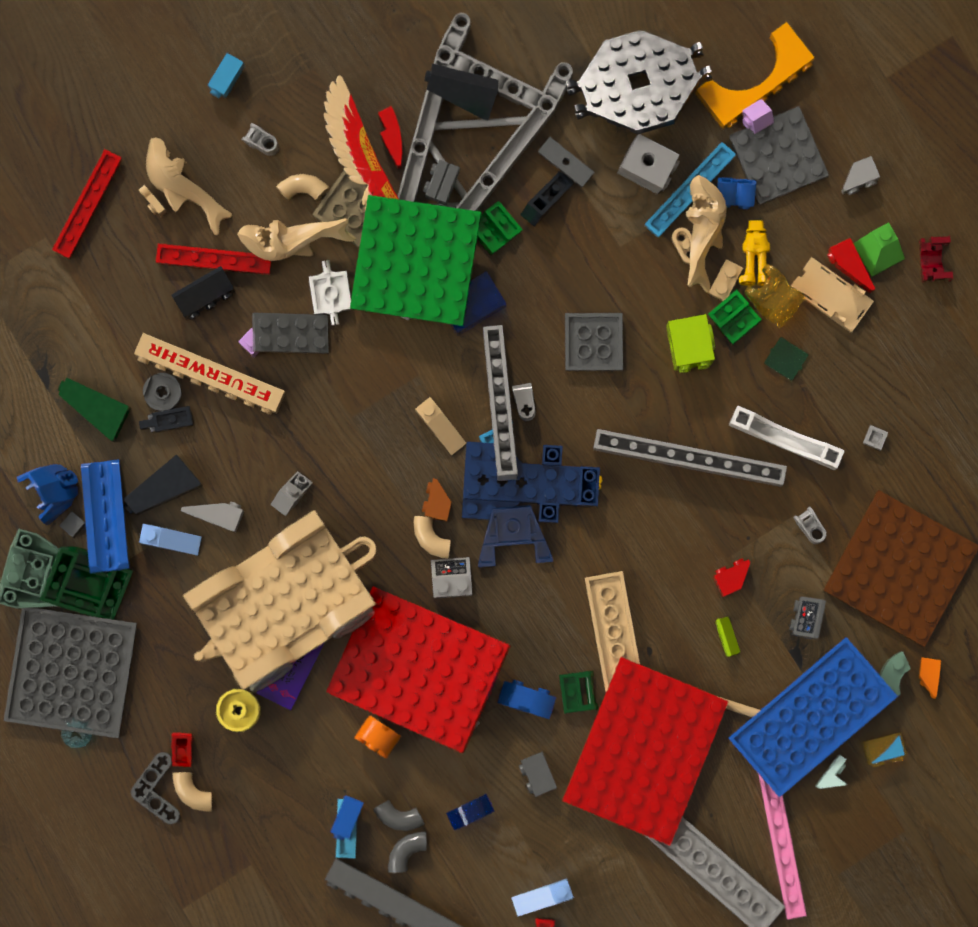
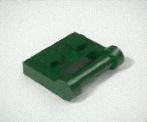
M594 671L559 675L564 713L598 709L592 678ZM579 678H585L587 705L582 704Z

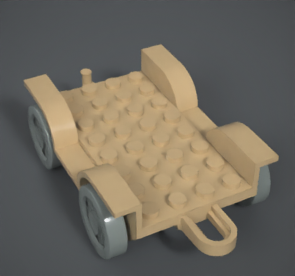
M315 510L276 535L269 542L268 546L236 567H229L213 575L183 595L212 638L200 652L195 653L194 658L204 662L223 656L243 690L249 687L252 692H257L273 684L292 669L293 662L330 639L331 636L335 639L341 638L372 618L375 613L372 606L375 603L356 575V571L375 558L377 552L376 545L370 538L360 537L340 549ZM367 545L369 553L350 565L345 556L360 546Z

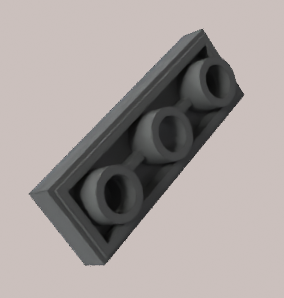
M551 137L548 138L538 151L540 155L580 187H583L594 174V171ZM567 160L569 165H564L562 162Z

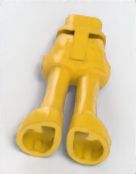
M749 221V229H746L747 234L743 243V252L746 253V271L744 275L739 277V284L745 286H754L756 284L754 263L755 255H757V285H772L775 283V278L768 274L766 267V256L770 251V243L767 240L764 221Z

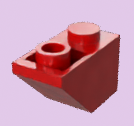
M742 558L733 562L734 566L729 569L725 566L715 571L716 575L713 576V579L722 598L742 588L750 566L749 559L744 561Z

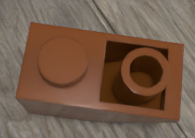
M433 478L432 483L428 482L426 493L429 494L428 501H424L422 512H425V517L448 522L452 503L438 480Z

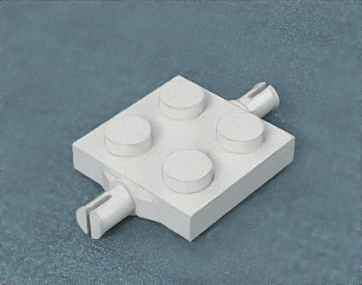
M326 260L327 268L325 261H322L324 273L310 276L309 282L314 314H329L331 325L333 326L335 322L336 325H339L338 313L352 310L350 309L351 297L347 271H331L330 261Z

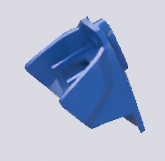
M59 464L38 467L17 477L18 482L30 479L31 483L26 487L27 490L33 486L36 488L43 501L37 508L44 510L39 518L45 525H49L66 511L78 495V487L75 485L78 483L77 476L73 471Z

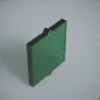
M780 337L774 348L770 349L771 352L764 364L792 381L797 372L802 369V365L809 354Z

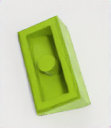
M724 617L715 620L726 656L739 654L740 649L730 618Z

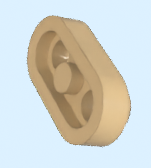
M678 228L673 232L672 242L682 261L690 264V258L687 257V253L690 252L692 235L686 228ZM683 235L685 240L679 241L678 236Z

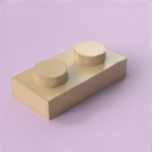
M726 259L708 294L724 301L729 296L743 268Z

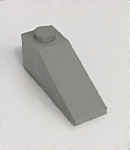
M230 502V505L220 503L181 508L183 513L235 533L244 514V511L240 509L241 505Z

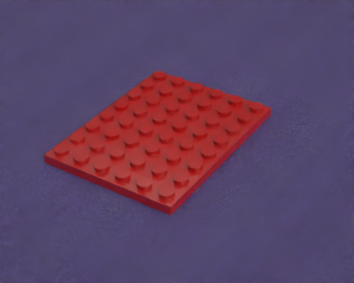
M373 586L369 595L375 603L372 606L375 613L366 623L352 632L326 693L464 753L511 646Z
M620 657L562 801L671 846L729 701Z

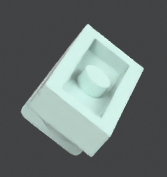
M837 755L815 786L817 788L847 785L835 776L836 773L840 774L845 768L844 762L846 759L841 755Z

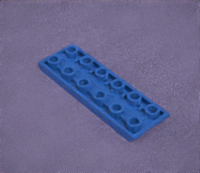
M120 460L81 464L90 573L129 569Z

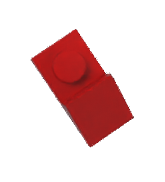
M172 733V766H192V745L194 740L192 734Z

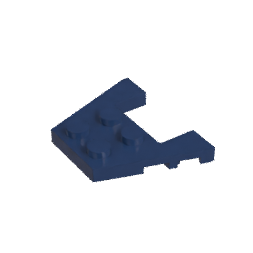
M531 505L492 508L478 567L496 566L495 546L520 544L535 545L536 563L553 562L552 554Z

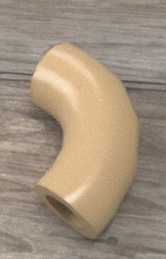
M306 174L290 176L276 186L288 200L297 193H307L317 201L329 190L326 183L315 176Z
M414 516V532L420 546L431 555L448 559L450 540L440 538L435 534L433 518Z
M173 773L175 792L181 801L192 809L212 812V792L198 790L193 784L192 773Z

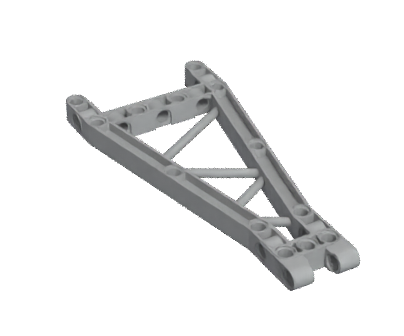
M464 13L457 14L442 39L434 64L473 74L476 70H482L484 72L483 76L499 80L497 92L499 96L517 105L522 104L532 109L527 117L489 119L488 121L482 119L437 122L443 98L426 90L397 196L399 200L416 201L429 151L437 163L439 160L445 161L432 142L435 130L520 125L468 193L458 179L455 183L454 188L462 198V201L448 203L446 207L478 211L554 114L567 90L566 81L572 78L573 71L571 65L565 62L558 64L542 92L460 52L470 30V18ZM460 20H464L467 22V25L465 27H459L457 26V22ZM443 53H447L450 55V58L447 61H443L440 59V56ZM565 69L569 74L566 77H562L558 72ZM515 86L518 88V92L511 94L508 88ZM544 103H550L552 105V108L550 110H544L542 108V105ZM423 145L425 151L418 153L415 151V147ZM491 178L493 184L486 186L483 184V180ZM438 203V204H432V205L445 206V205H442V204H440V203Z

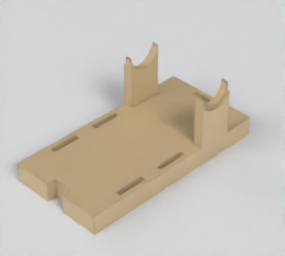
M811 257L802 270L805 274L802 278L798 275L789 289L852 333L874 301L866 296V291L859 288L856 284L852 286ZM863 311V314L861 315V317H860L859 319H857L858 316L860 315V313Z

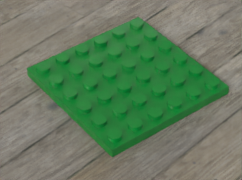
M368 195L350 309L463 326L482 212Z

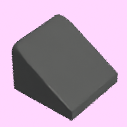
M71 511L59 526L71 537L75 538L86 523Z

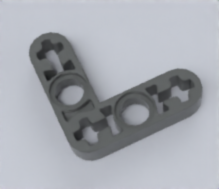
M161 752L154 757L132 787L131 795L137 802L168 824H174L180 818L179 810L153 791L172 764L171 755ZM167 756L168 758L166 759V761L168 762V764H163L160 767V769L163 770L162 773H160L158 769L152 767L154 764L155 766L159 765V757ZM149 771L156 772V781L149 782L146 775ZM143 779L146 784L151 785V788L146 787L143 790L145 795L137 797V791L135 790L136 788H142L144 784L140 782ZM153 798H158L161 801L159 809L151 807L150 802ZM165 804L168 805V807L165 808L167 811H175V820H168V815L165 812H163L162 815L159 814V812L164 808Z

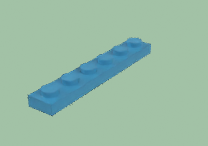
M721 142L645 223V226L659 238L692 203L690 184L693 178L700 175L711 182L736 154Z

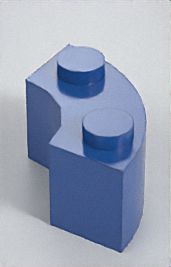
M514 679L512 683L504 681L497 703L550 719L556 697L549 695L550 691L542 688L536 691L524 687L523 682Z

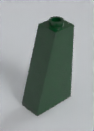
M67 377L65 381L62 380L58 387V395L109 440L115 443L131 408Z

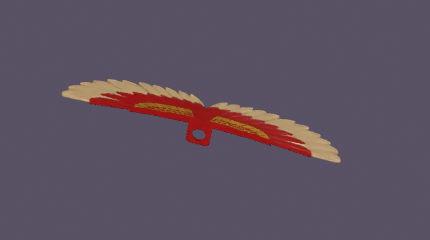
M339 75L337 76L336 84L333 81L331 82L330 92H326L328 102H324L327 113H324V118L328 124L325 127L332 136L329 140L331 145L336 148L334 149L335 154L340 157L338 161L347 167L344 168V171L350 175L349 179L352 182L368 185L363 194V205H367L368 195L399 199L371 146L353 97L342 76Z

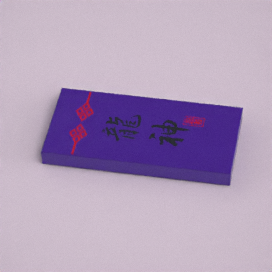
M325 642L293 662L292 669L286 675L268 687L257 691V694L292 710Z

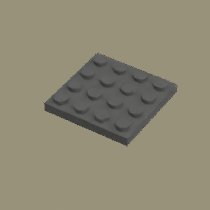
M800 107L774 116V123L756 134L750 128H745L729 135L746 178L756 181L755 199L758 205L829 176Z

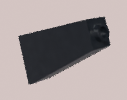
M432 64L430 71H426L424 81L427 82V90L488 121L498 92L499 80Z
M176 454L123 499L126 502L124 506L131 514L134 512L140 515L194 491L203 485Z

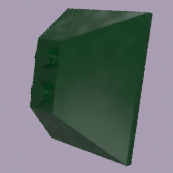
M60 547L40 601L88 616L114 620L133 570L129 568L90 573L88 550L79 547Z

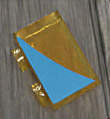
M901 732L861 742L867 765L873 764V768L885 765L884 761L890 759L892 763L903 760L902 756L907 755Z

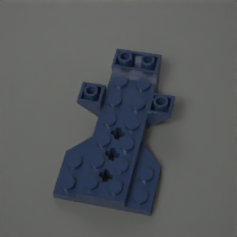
M467 442L462 518L489 520L492 508L514 507L520 503L540 504L539 522L558 523L559 505L598 506L600 467L561 466L563 446L543 445L542 465L521 463L516 457L517 479L508 480V484L506 483L504 487H500V484H497L494 443ZM482 476H486V479H489L485 486L478 482V479H481ZM520 478H524V481H527V485H524L523 488H519V485H516V481H520Z

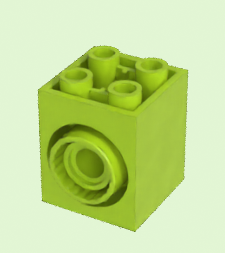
M706 314L668 321L666 329L674 371L679 370L680 373H686L695 367H698V370L710 368V365L715 360L713 352L715 350V341L711 324H708Z

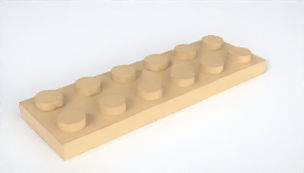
M623 571L584 578L605 692L609 687L620 657L640 664Z

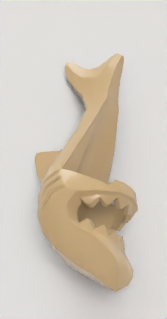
M152 138L146 158V170L150 182L165 194L168 203L175 212L187 200L200 205L207 215L210 229L215 235H219L220 222L223 219L231 218V213L220 206L199 186L181 175L182 169L186 164L184 158H176L171 161L168 158L170 152L166 149L164 141L159 138Z
M698 175L693 178L690 184L693 206L686 211V217L693 223L690 270L687 285L692 287L695 284H700L705 292L708 293L710 291V282L705 270V257L711 246L719 249L723 247L721 230L725 223L727 206L718 188L706 178Z
M346 218L288 228L279 220H273L269 224V228L259 227L258 225H246L237 234L241 242L253 254L269 261L282 260L292 255L313 256L310 243L320 237H333L349 242L356 240V237L346 231V226L349 222Z

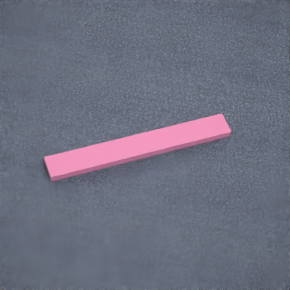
M758 773L786 918L788 920L806 916L783 795L778 797Z

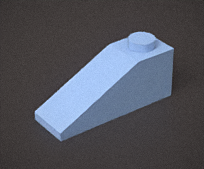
M143 524L139 543L198 556L202 537Z
M563 879L511 898L517 915L520 916L572 899L573 895L567 879Z

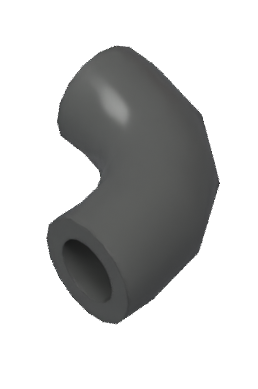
M388 800L373 809L381 822L394 830L410 831L425 825L416 807L410 811L403 812L395 809L391 801Z
M426 832L409 834L396 843L390 853L388 872L400 873L408 871L407 865L411 855L416 852L427 851Z

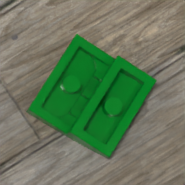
M498 201L481 215L478 241L492 256L523 229Z
M738 290L734 291L708 313V316L732 345L762 321Z

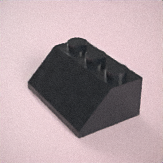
M220 266L173 293L171 296L185 319L188 320L190 318V320H193L201 315V311L205 309L208 311L216 307L218 301L222 299L226 301L233 297V293L236 291Z

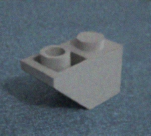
M872 156L853 163L842 188V194L848 193L852 195L858 192L860 187L866 186V188L877 184L876 181H878L880 175Z
M297 471L279 490L271 505L286 516L300 501L313 482Z

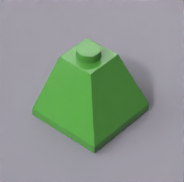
M889 222L853 243L871 277L905 259L899 240Z

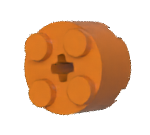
M369 715L354 738L363 744L365 743L368 748L387 759L401 736Z

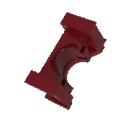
M950 235L945 237L931 236L929 243H925V238L919 240L922 282H926L930 277L932 282L935 279H949V282H951L953 279V272H944L942 266V246H948L951 243Z

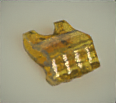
M766 264L762 269L765 275L763 287L754 289L748 286L744 293L763 317L778 328H781L798 310L805 296L801 291L791 287L785 276L777 268Z

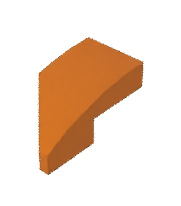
M921 658L920 684L930 692V696L933 699H936L941 660Z

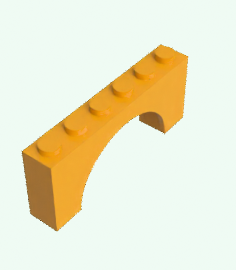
M787 22L770 36L776 49V64L771 75L763 83L748 90L734 91L723 88L712 80L696 90V96L722 129L725 127L731 128L738 122L737 118L743 115L742 110L761 99L765 102L769 94H776L783 88L781 85L787 81L791 83L798 77L797 73L801 70L805 72L813 66L814 56Z

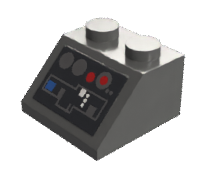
M799 597V601L795 600L793 611L796 612L795 619H791L789 630L792 631L791 635L812 640L818 639L826 600Z

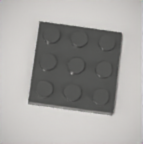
M565 313V371H623L622 313Z

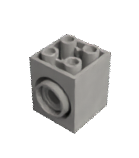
M638 134L633 140L617 174L658 194L669 185L671 181L669 175L673 174L680 163L677 160L679 154ZM643 160L648 161L650 166H646Z

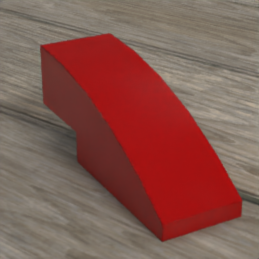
M392 106L378 112L379 119L385 128L380 133V136L399 170L402 168L403 158L402 139L397 117Z

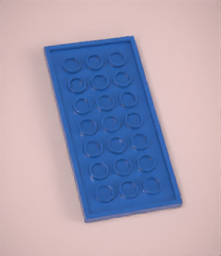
M846 637L732 734L729 739L777 796L781 797L898 696Z

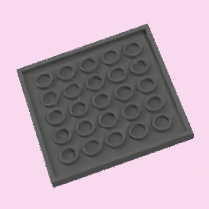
M22 608L4 721L119 738L137 623L38 608Z

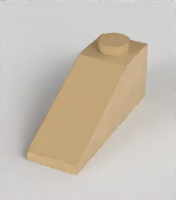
M431 397L415 409L417 414L451 455L467 444Z

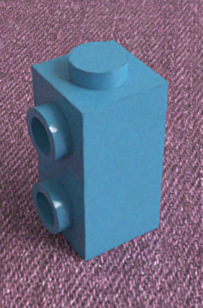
M227 53L208 84L211 90L210 93L217 98L222 96L226 99L244 69V63Z

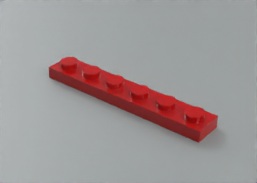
M104 149L52 249L54 252L68 259L71 258L118 169L122 157Z
M158 244L156 264L216 269L221 266L225 271L270 275L271 261L264 260L253 253Z

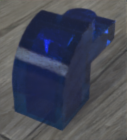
M487 794L446 814L455 831L494 812V809Z

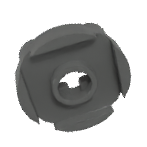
M157 373L146 380L143 387V396L152 409L157 411L170 410L181 399V385L171 374ZM165 387V391L168 392L167 395L159 397L160 394L157 390Z

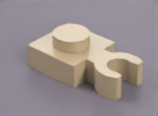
M145 185L139 189L140 193L150 203L147 207L154 215L158 213L162 217L167 213L165 208Z

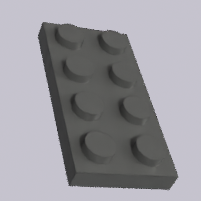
M252 314L253 352L328 353V315Z

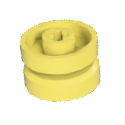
M233 689L226 692L219 699L216 709L219 722L231 731L251 729L258 722L261 712L258 699L251 692L243 689ZM237 707L242 708L241 714L236 713Z

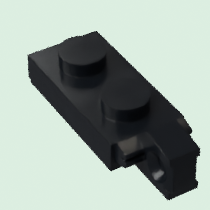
M190 406L154 412L148 415V420L139 421L141 430L150 429L151 432L193 426Z

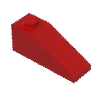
M851 238L828 249L827 257L831 264H834L838 270L868 293L874 292L875 287Z

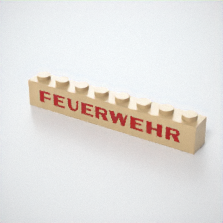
M145 333L142 334L134 353L138 357L137 360L144 364L154 363L156 364L155 368L161 371L171 370L173 371L172 375L181 379L184 376L191 379V383L198 386L205 384L209 386L208 390L219 393L220 390L226 393V397L235 401L237 398L244 400L243 404L254 408V405L259 406L262 412L269 415L272 412L277 414L285 396V391Z

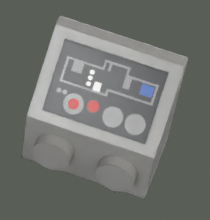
M469 557L431 560L434 599L472 596Z

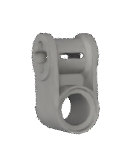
M251 123L249 132L241 140L268 156L275 155L279 150L276 138ZM268 142H274V147L271 149H266L265 145Z
M531 383L512 386L519 417L524 421L532 420L536 415ZM525 407L532 410L529 412V415L522 413Z
M808 507L807 511L801 515L793 517L798 527L812 544H820L824 541L826 530L811 507ZM814 530L820 531L822 538L819 540L814 539L812 532Z

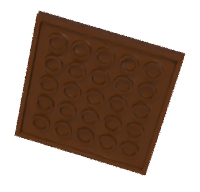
M878 490L823 591L925 647L978 550V545Z

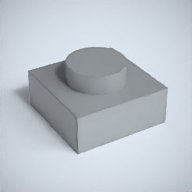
M870 425L863 444L881 451L888 432Z

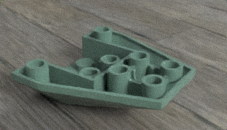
M18 529L10 546L0 581V604L13 608L56 606L40 601V597L59 548L39 534Z

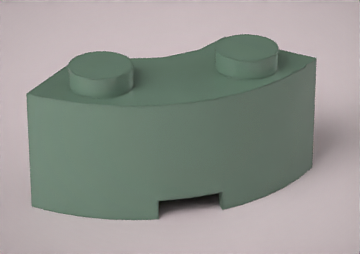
M903 651L890 657L883 665L879 674L897 696L901 695L899 689L900 680L904 673L910 670Z

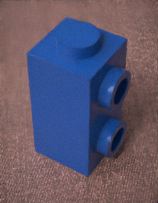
M345 795L331 833H334V838L344 841L345 838L350 839L364 802Z

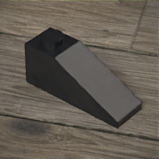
M559 171L527 203L520 215L535 227L571 188L574 182Z

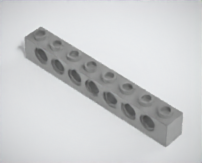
M502 325L483 327L497 479L498 481L517 479V466Z

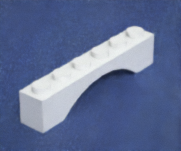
M740 406L736 407L729 426L832 470L838 468L844 450L789 430Z

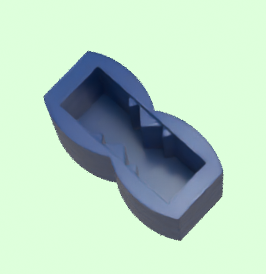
M718 178L717 188L722 193L727 208L731 207V205H738L741 209H749L754 206L755 180Z

